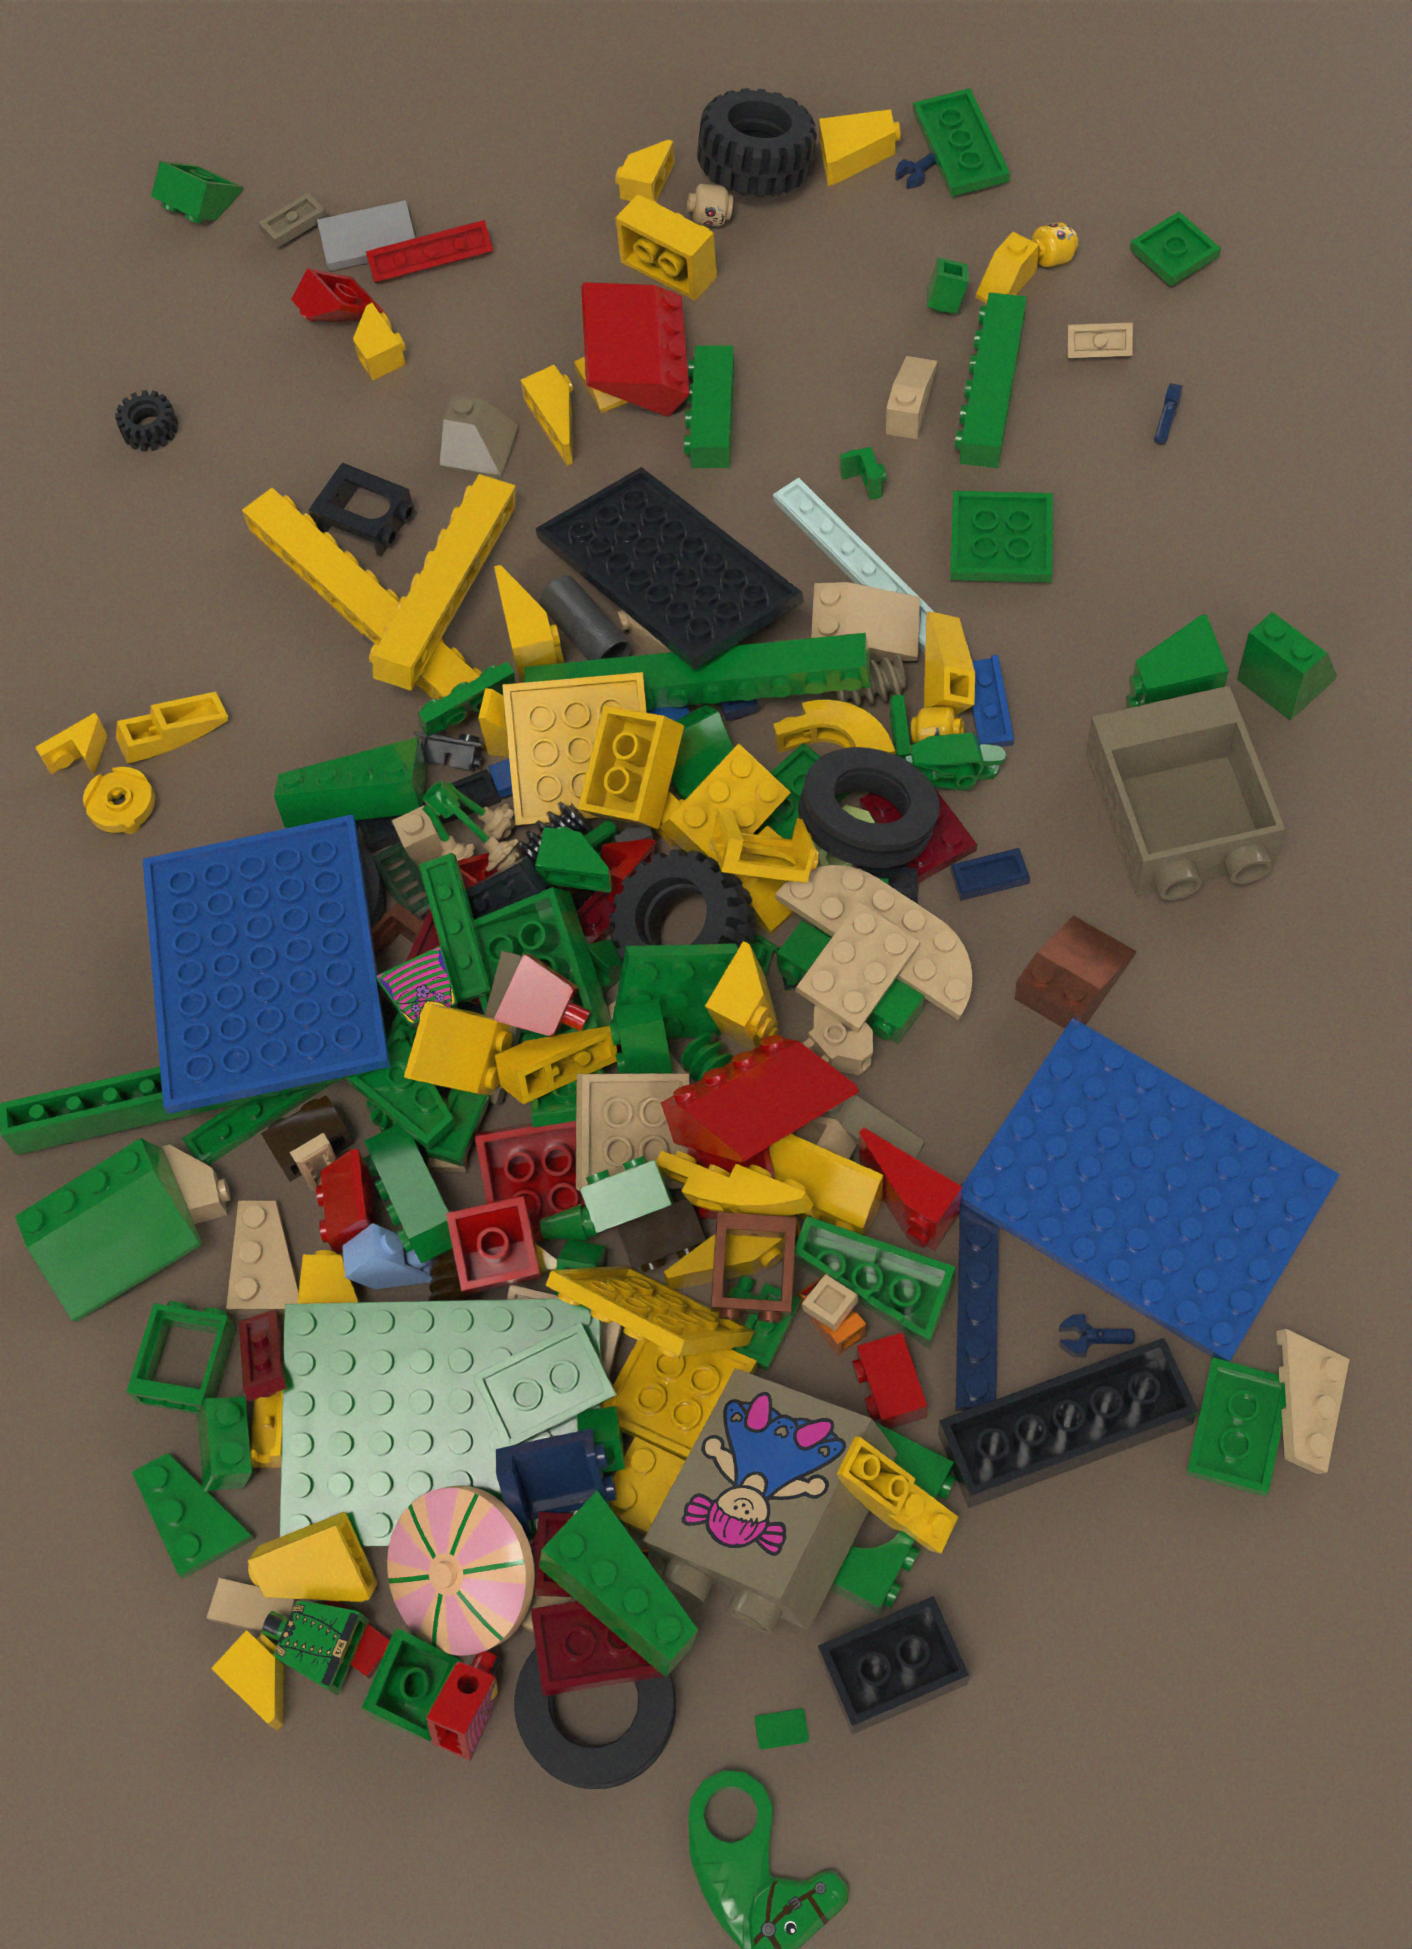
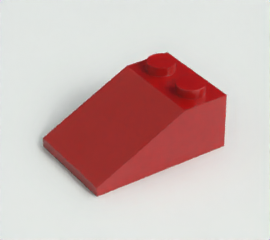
M863 1127L859 1132L860 1165L883 1175V1201L901 1230L905 1232L906 1238L918 1247L924 1248L926 1245L935 1251L960 1215L962 1186Z

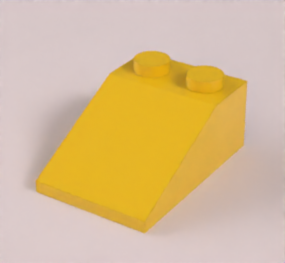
M501 565L494 566L517 673L520 683H524L525 667L564 663L556 624L549 625L547 612Z
M425 1003L404 1077L476 1094L493 1095L494 1089L500 1084L495 1055L511 1047L513 1035L510 1032L511 1025L497 1022L492 1017L476 1012Z

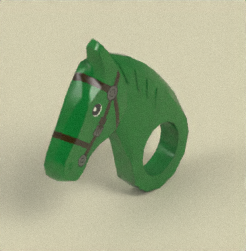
M725 1770L702 1781L690 1800L688 1815L689 1853L701 1891L711 1911L724 1931L741 1949H800L848 1903L849 1889L847 1883L833 1870L817 1873L807 1880H793L770 1876L769 1852L773 1806L764 1786L746 1772ZM729 1789L739 1790L750 1796L758 1812L756 1825L751 1834L743 1840L733 1843L724 1842L714 1837L708 1830L705 1821L706 1808L711 1799L718 1793Z

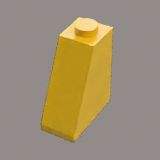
M891 109L819 119V143L827 186L835 185L895 155V143L900 141L901 134L899 122L893 121Z
M329 1250L316 1251L315 1255L303 1254L297 1304L361 1303L354 1282L345 1278L344 1259L341 1255Z
M345 1511L261 1544L248 1559L249 1576L252 1582L260 1587L264 1597L364 1602L370 1599L378 1585L377 1579Z

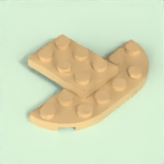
M827 865L816 867L814 871H810L808 883L787 881L775 895L777 901L832 937L797 985L795 992L858 1033L897 978L959 1021L971 994V962L960 938L941 919L872 874L849 866Z

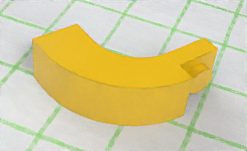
M837 700L803 702L801 716L786 717L780 722L773 724L774 744L778 753L798 748L802 743L809 745L827 742L842 748H873L895 755L894 746L883 725L864 709L847 702Z

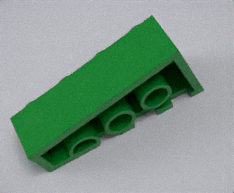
M419 738L407 739L278 774L274 799L284 827L291 828L352 814L355 820L405 815L422 807L427 766Z
M806 1216L795 1246L794 1256L796 1263L819 1278L826 1274L857 1294L859 1304L923 1346L931 1349L955 1279V1266Z

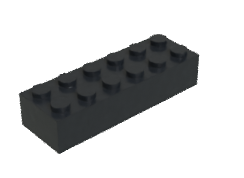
M1165 1338L939 1420L938 1435L948 1459L954 1462L953 1472L968 1508L1191 1426L1197 1416L1198 1409Z

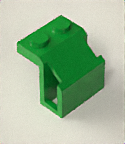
M708 705L676 720V722L684 725L671 780L678 797L684 801L734 749L719 711Z

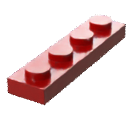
M482 220L365 252L373 280L378 282L491 252L493 248L486 222Z

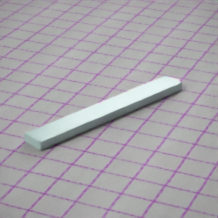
M797 478L773 494L774 503L855 584L919 597L800 478ZM920 598L919 648L925 653L926 613L934 611Z

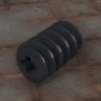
M561 801L557 803L560 815L548 811L546 814L550 822L549 825L538 820L536 822L539 830L538 834L529 829L526 830L525 834L529 841L527 844L517 839L519 841L517 845L518 851L523 857L527 856L534 867L544 827L553 829L567 827L577 832H581V828L589 832L594 830L572 803L570 806Z

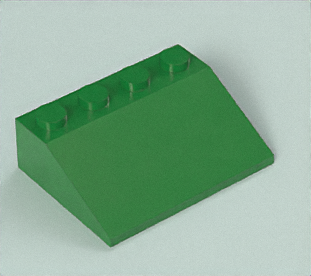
M552 887L474 920L492 985L502 951L521 956L523 954H531L578 987L572 1003L591 1011L583 1030L610 1026L609 1023H612L569 891ZM490 994L479 997L484 1015ZM562 1023L557 1035L578 1032L579 1030ZM522 1029L518 1044L550 1036Z
M142 1138L134 1141L15 1215L26 1248L74 1322L79 1321L203 1245L164 1150Z

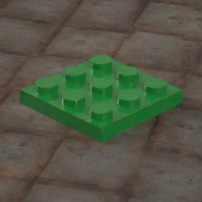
M953 491L950 580L1052 582L1053 493Z
M737 945L626 946L615 1007L659 999L666 1038L698 1037L711 1030L715 1031L717 1037H720L721 1032L705 1005L737 953ZM615 1011L613 1013L612 1023L617 1022Z

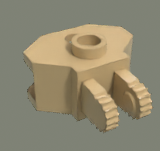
M815 1005L812 1030L808 1032V1039L802 1044L840 1072L859 1076L871 1067V1056L873 1055V1030L865 1022L857 1033Z

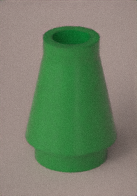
M584 1203L549 1217H543L540 1220L541 1233L545 1241L551 1239L590 1241L591 1237L599 1235L595 1231L588 1209Z

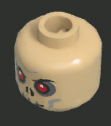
M700 183L694 193H689L687 212L692 213L693 221L696 224L721 227L725 220H730L733 195H729L728 190L722 187V185Z

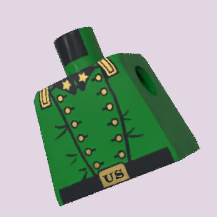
M297 1601L289 1617L271 1611L264 1621L262 1635L279 1641L274 1651L276 1659L338 1696L369 1619L355 1610Z

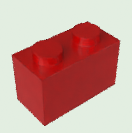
M903 1333L858 1345L857 1360L852 1361V1366L858 1384L865 1382L869 1396L864 1398L869 1418H872V1420L877 1419L880 1425L888 1429L927 1418L928 1406Z

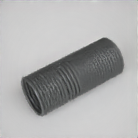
M558 577L545 587L540 596V606L587 660L629 656L631 642L573 577Z

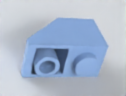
M373 1223L343 1245L346 1279L372 1289L430 1283L432 1280L430 1268L433 1264L430 1259L420 1263L414 1250L406 1252L397 1233Z

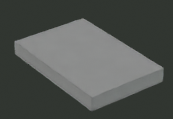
M406 200L317 219L328 271L366 264L368 259L365 251L415 238Z

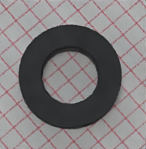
M850 747L829 752L812 764L805 778L799 799L798 813L799 818L803 819L808 833H811L812 840L827 853L842 861L858 866L887 868L910 862L925 850L938 818L939 800L936 790L929 779L910 762L886 751L865 747ZM852 790L869 791L884 797L894 804L902 818L886 824L869 823L853 817L842 809L835 797L840 793Z
M535 1647L525 1661L516 1683L514 1712L519 1734L537 1763L551 1776L561 1782L584 1789H607L625 1784L644 1773L658 1759L672 1734L676 1716V1696L670 1673L667 1677L634 1681L638 1692L637 1713L631 1727L618 1740L602 1747L582 1746L569 1740L559 1730L554 1717L555 1695L542 1696Z

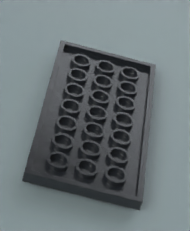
M643 467L638 468L535 528L537 538L693 670L804 602L801 590Z

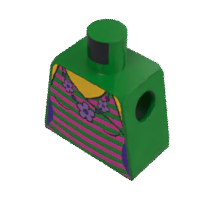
M441 946L376 975L379 987L410 1030L418 1028L425 1003L458 1009Z

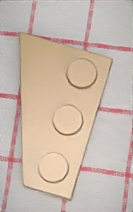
M238 1201L226 1306L230 1314H262L276 1309L277 1314H285V1304H297L298 1302L297 1278L288 1249L289 1245L280 1209L276 1201Z
M1288 1329L1276 1331L1277 1345L1282 1346L1283 1366L1279 1367V1382L1285 1383L1286 1406L1281 1410L1285 1460L1315 1474L1327 1473L1350 1359Z

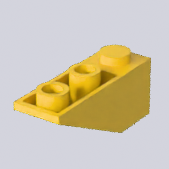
M929 611L926 613L924 708L949 706L958 715L974 706V666L960 618Z

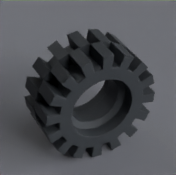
M142 390L141 396H137L136 392L132 393V399L129 400L125 397L122 400L124 406L118 405V413H115L116 423L127 445L130 444L131 448L135 450L140 447L143 452H147V447L149 446L152 451L158 450L156 446L158 444L165 447L168 445L166 439L172 441L175 437L173 432L177 433L178 421L169 399L167 400L164 394L159 396L158 392L153 390L151 395L148 394L147 390ZM157 417L149 424L137 425L144 418Z

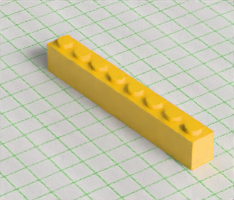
M479 474L473 485L467 486L460 507L456 506L454 508L450 524L447 529L443 528L441 530L434 551L430 550L428 552L423 570L420 574L416 573L414 575L410 592L407 597L402 596L400 599L397 614L393 620L389 619L387 621L381 641L375 643L371 648L369 662L373 666L374 679L412 691L515 510L516 485Z

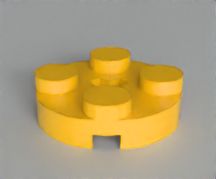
M130 767L111 768L113 770L112 773L104 776L100 773L87 785L83 794L86 813L90 821L102 831L133 834L140 829L141 824L152 813L155 804V792L140 771ZM122 794L125 795L126 800L122 804L115 805L112 802L113 798L119 799Z

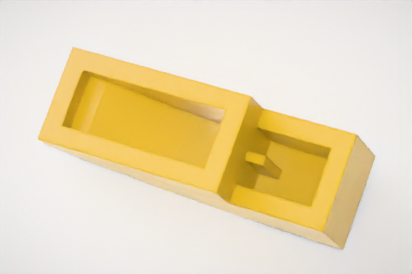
M216 691L151 705L150 714L117 721L116 740L127 764L152 758L188 744L227 722L228 715Z

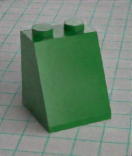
M1272 611L1248 633L1237 680L1288 720H1292L1336 680L1337 674L1326 651Z
M1207 614L1198 616L1136 660L1134 673L1129 677L1131 690L1130 695L1126 696L1127 708L1225 687L1229 670Z

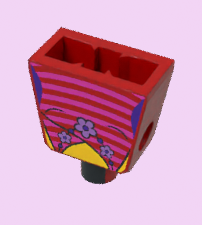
M484 1651L476 1654L471 1666L463 1662L455 1664L426 1718L433 1745L471 1761L499 1696L494 1674L501 1660L496 1655Z

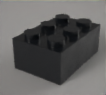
M934 1596L818 1645L819 1658L852 1735L968 1684L969 1673Z

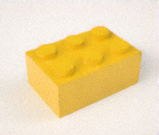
M639 194L615 217L621 263L694 301L717 278L714 232L710 231L707 227L700 226L686 219L680 213H675L659 205L656 201L649 200Z
M603 705L578 809L599 818L659 829L684 725L662 715Z
M738 743L660 828L687 853L691 850L698 851L708 858L711 857L717 861L710 840L718 808L732 809L740 832L753 834L791 792Z

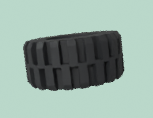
M743 88L737 92L734 90L727 91L723 96L721 94L716 96L703 110L698 138L697 161L705 175H709L712 182L716 185L720 183L722 187H725L730 192L734 190L740 195L747 196V194H752L755 197H764L765 195H771L772 197L780 196L782 192H792L806 181L810 175L817 137L816 124L811 114L803 105L799 106L796 100L791 97L785 98L781 93L775 91L770 93L766 92L765 89L754 91L749 88Z
M672 849L669 852L670 856L660 852L652 855V862L649 864L642 861L634 868L637 872L632 877L627 875L621 884L625 887L621 894H615L612 903L616 906L615 913H610L609 925L615 928V931L611 932L610 937L612 945L618 948L616 955L621 963L624 960L626 946L661 945L659 929L664 914L675 901L695 893L703 894L707 913L703 929L690 945L736 944L739 949L743 941L746 943L754 941L755 930L750 927V923L756 921L755 909L749 906L752 902L749 891L742 886L743 882L735 874L721 872L716 860L711 857L708 858L698 851L691 850L687 853L683 849Z

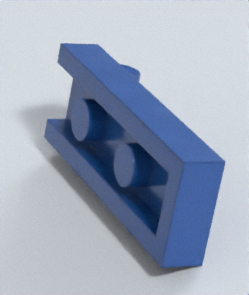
M991 655L990 659L972 661L975 670V698L971 711L979 744L999 745V747L1011 746L1014 743V736L999 656Z

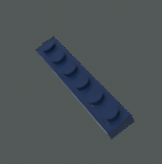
M963 1204L960 1205L955 1411H966L996 1400L999 1226Z

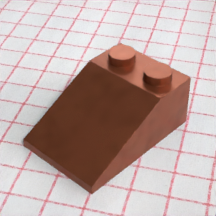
M1073 915L1035 954L1019 976L1016 984L1015 1000L1064 1029L1072 1018L1086 1025L1131 962L1136 951Z

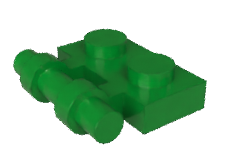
M741 1275L736 1287H731L726 1297L780 1301L781 1289L765 1283L759 1296L750 1293L755 1281L748 1276ZM792 1295L791 1313L789 1317H782V1322L780 1323L758 1321V1315L750 1314L744 1326L754 1330L749 1345L734 1347L733 1350L756 1360L759 1368L769 1372L801 1304V1298Z

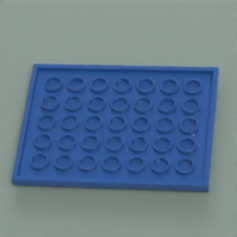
M353 814L143 859L163 1107L167 1114L391 1067L380 988L376 979L378 974L357 826Z
M1072 1018L963 1183L961 1204L1207 1355L1230 1362L1340 1174Z

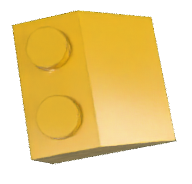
M768 826L757 834L782 838ZM741 852L739 859L788 867L795 866L784 858ZM735 874L743 882L742 886L750 893L752 902L749 906L755 909V922L770 935L795 913L775 899L776 893L787 882L786 880Z

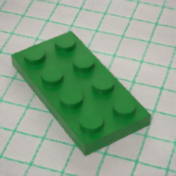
M971 88L913 102L914 116L930 151L934 155L937 167L951 197L1010 182V171Z

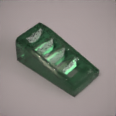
M401 841L372 857L383 884L396 903L398 902L412 914H416L430 906L421 873L412 858H409ZM401 859L403 864L387 873L385 868ZM406 870L410 872V875L394 883L392 881V878ZM414 880L418 884L403 894L399 892L400 888ZM423 891L425 897L410 906L407 905L405 900Z

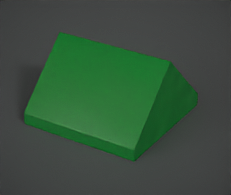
M395 1628L361 1709L373 1720L430 1741L431 1735L426 1718L455 1664L462 1662V1660L399 1628Z

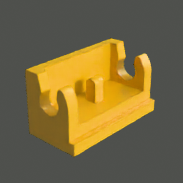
M283 1390L270 1397H261L254 1400L250 1443L251 1468H281Z

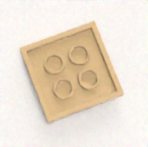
M688 1073L577 1074L576 1190L580 1191V1188L588 1185L586 1177L607 1169L610 1176L625 1171L623 1163L644 1155L647 1162L657 1160L661 1150L672 1155L676 1151L687 1154L688 1147L674 1144L661 1102L673 1096V1092L677 1088L689 1085ZM663 1175L669 1189L684 1187V1184Z

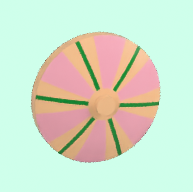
M463 1485L448 1486L430 1491L417 1498L406 1508L397 1521L390 1539L387 1557L390 1590L403 1620L421 1640L451 1655H473L505 1642L523 1622L529 1610L534 1591L535 1573L533 1556L521 1524L511 1510L495 1496L479 1488Z

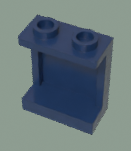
M592 1428L496 1449V1476L504 1503L517 1518L526 1536H531V1520L538 1519V1512L566 1513L579 1510L597 1490L610 1508V1501L617 1500L613 1476L605 1477L603 1470L608 1468L604 1443L596 1444Z

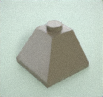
M453 394L443 419L440 470L477 476L481 474L502 480L519 432V425L484 399Z

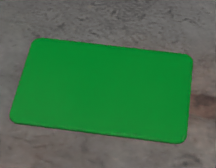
M802 1708L757 1715L754 1718L760 1750L802 1744L809 1741L805 1711Z

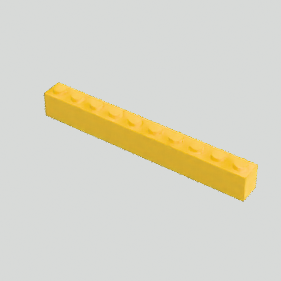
M270 488L242 509L248 529L362 635L365 634L374 644L381 641L385 625L389 619H394L400 601L391 589L385 590L381 587L378 579L370 570L364 571L359 567L357 560L349 551L343 552L328 532L322 533L307 513L302 515L297 510L290 497L287 495L281 496L274 488ZM441 638L418 678L416 685L431 699L440 700L451 694L455 686L462 682L470 683L480 677L482 672L476 667L472 669L468 666L462 654L456 648L450 649L446 646Z

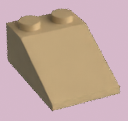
M850 582L814 583L811 638L866 633L870 660L880 662L883 657H887L889 661H893L895 655H899L902 661H918L920 597Z

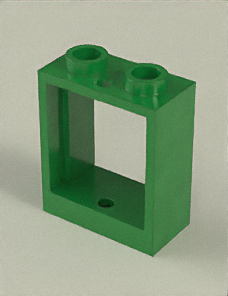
M168 1301L167 1305L153 1303L126 1393L137 1404L198 1414L205 1398L217 1397L236 1332V1327L227 1316V1313L211 1307L204 1308V1312L191 1310L188 1305L176 1301ZM170 1326L216 1334L200 1389L153 1381Z

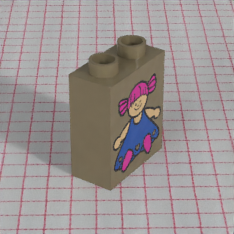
M735 1368L643 1541L667 1564L661 1579L670 1590L695 1603L703 1604L712 1588L731 1596L732 1599L727 1607V1611L741 1622L758 1631L772 1634L779 1618L810 1630L869 1511L845 1487L836 1473L855 1436L863 1438L892 1461H894L897 1455L896 1450L872 1418Z

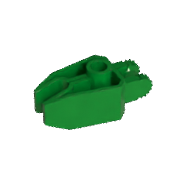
M974 733L929 736L910 746L911 755L906 756L904 760L917 767L929 779L933 787L965 791L974 787L977 780L994 779L1000 770L998 765L1004 763L1007 753L999 745L979 744L978 737Z

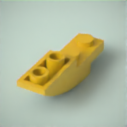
M661 1150L656 1160L665 1177L684 1184L681 1192L691 1204L710 1211L791 1216L809 1212L813 1206L803 1185L788 1178H785L783 1182L770 1178V1172L753 1164L750 1165L749 1169L735 1164L730 1175L726 1170L715 1165H709L708 1169L697 1165L696 1159L680 1151H676L672 1155Z
M855 1436L836 1473L840 1481L857 1500L891 1528L905 1532L929 1551L941 1554L958 1516L914 1484L915 1478L863 1438Z

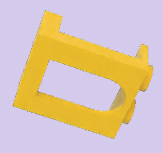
M718 808L710 841L721 872L808 883L810 871H814L817 867L818 849L814 847L811 833H808L803 819L797 818L792 839L741 833L733 810ZM741 852L784 858L795 866L788 867L739 859Z

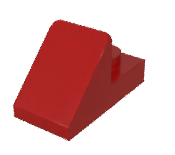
M641 839L607 843L602 846L600 857L608 866L612 881V891L608 895L609 903H613L616 893L621 894L625 887L621 883L627 875L632 877L637 872L634 868L642 861L647 864L652 862L651 857L655 851V840Z

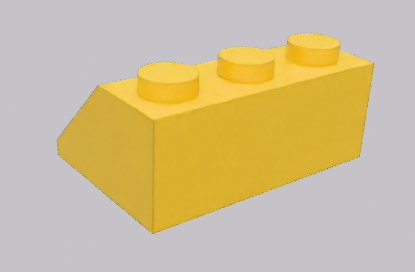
M743 941L705 1007L724 1037L749 1050H753L761 1045L760 1042L763 1039L779 1034V1029L777 1028L779 1023L765 974L750 944Z
M793 1134L787 1135L770 1146L769 1151L775 1180L783 1182L785 1178L800 1183L806 1188L805 1192L813 1203L811 1211L797 1214L801 1219L805 1221L806 1216L864 1236L867 1235L883 1204L882 1174Z

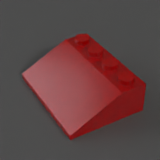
M584 282L581 286L586 386L669 417L689 396L682 296L657 285Z
M773 1035L763 1039L760 1042L761 1045L757 1048L735 1055L732 1058V1062L722 1068H715L705 1072L703 1079L696 1083L677 1088L673 1092V1096L661 1102V1106L674 1144L744 1162L859 1093V1090L855 1083L800 1041L782 1038L781 1035Z
M576 1121L533 1128V1123L481 1131L475 1135L486 1204L524 1196L535 1242L544 1240L540 1227L541 1218L549 1217L581 1203L585 1204L581 1191L576 1190Z

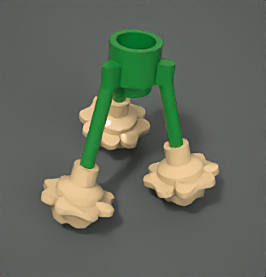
M443 780L435 783L424 794L422 800L427 805L422 810L431 819L441 838L440 844L443 848L441 856L453 853L458 861L469 858L474 854V845L456 843L452 836H448L438 817L442 815L444 818H448L455 814L484 843L482 846L489 852V864L486 868L488 872L494 869L499 871L517 861L516 859L519 858V854L515 848L519 841L517 839L501 843L497 841L498 839L507 838L515 827V821L512 818L514 811L510 809L508 804H504L501 808L497 807L494 811L488 807L482 808L459 792L450 782L446 784ZM458 801L479 814L478 818L485 822L483 830L459 808L460 803Z

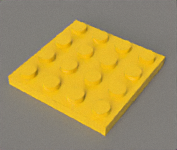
M643 672L502 685L515 825H533L538 820L550 823L546 813L551 811L560 815L561 813L557 805L560 801L568 806L572 803L578 809L603 705L647 713ZM578 809L586 820L599 819V817Z
M627 1265L552 1270L546 1286L559 1292L557 1297L560 1300L571 1305H584L591 1309L590 1315L606 1323H613V1321L624 1327L623 1332L626 1335L637 1340L645 1341L648 1339L658 1345L657 1350L660 1353L671 1358L678 1359L681 1355L697 1356L701 1352L715 1353L716 1350H732L734 1347L747 1346L754 1333V1330L734 1320L718 1318L719 1312H710L709 1307Z

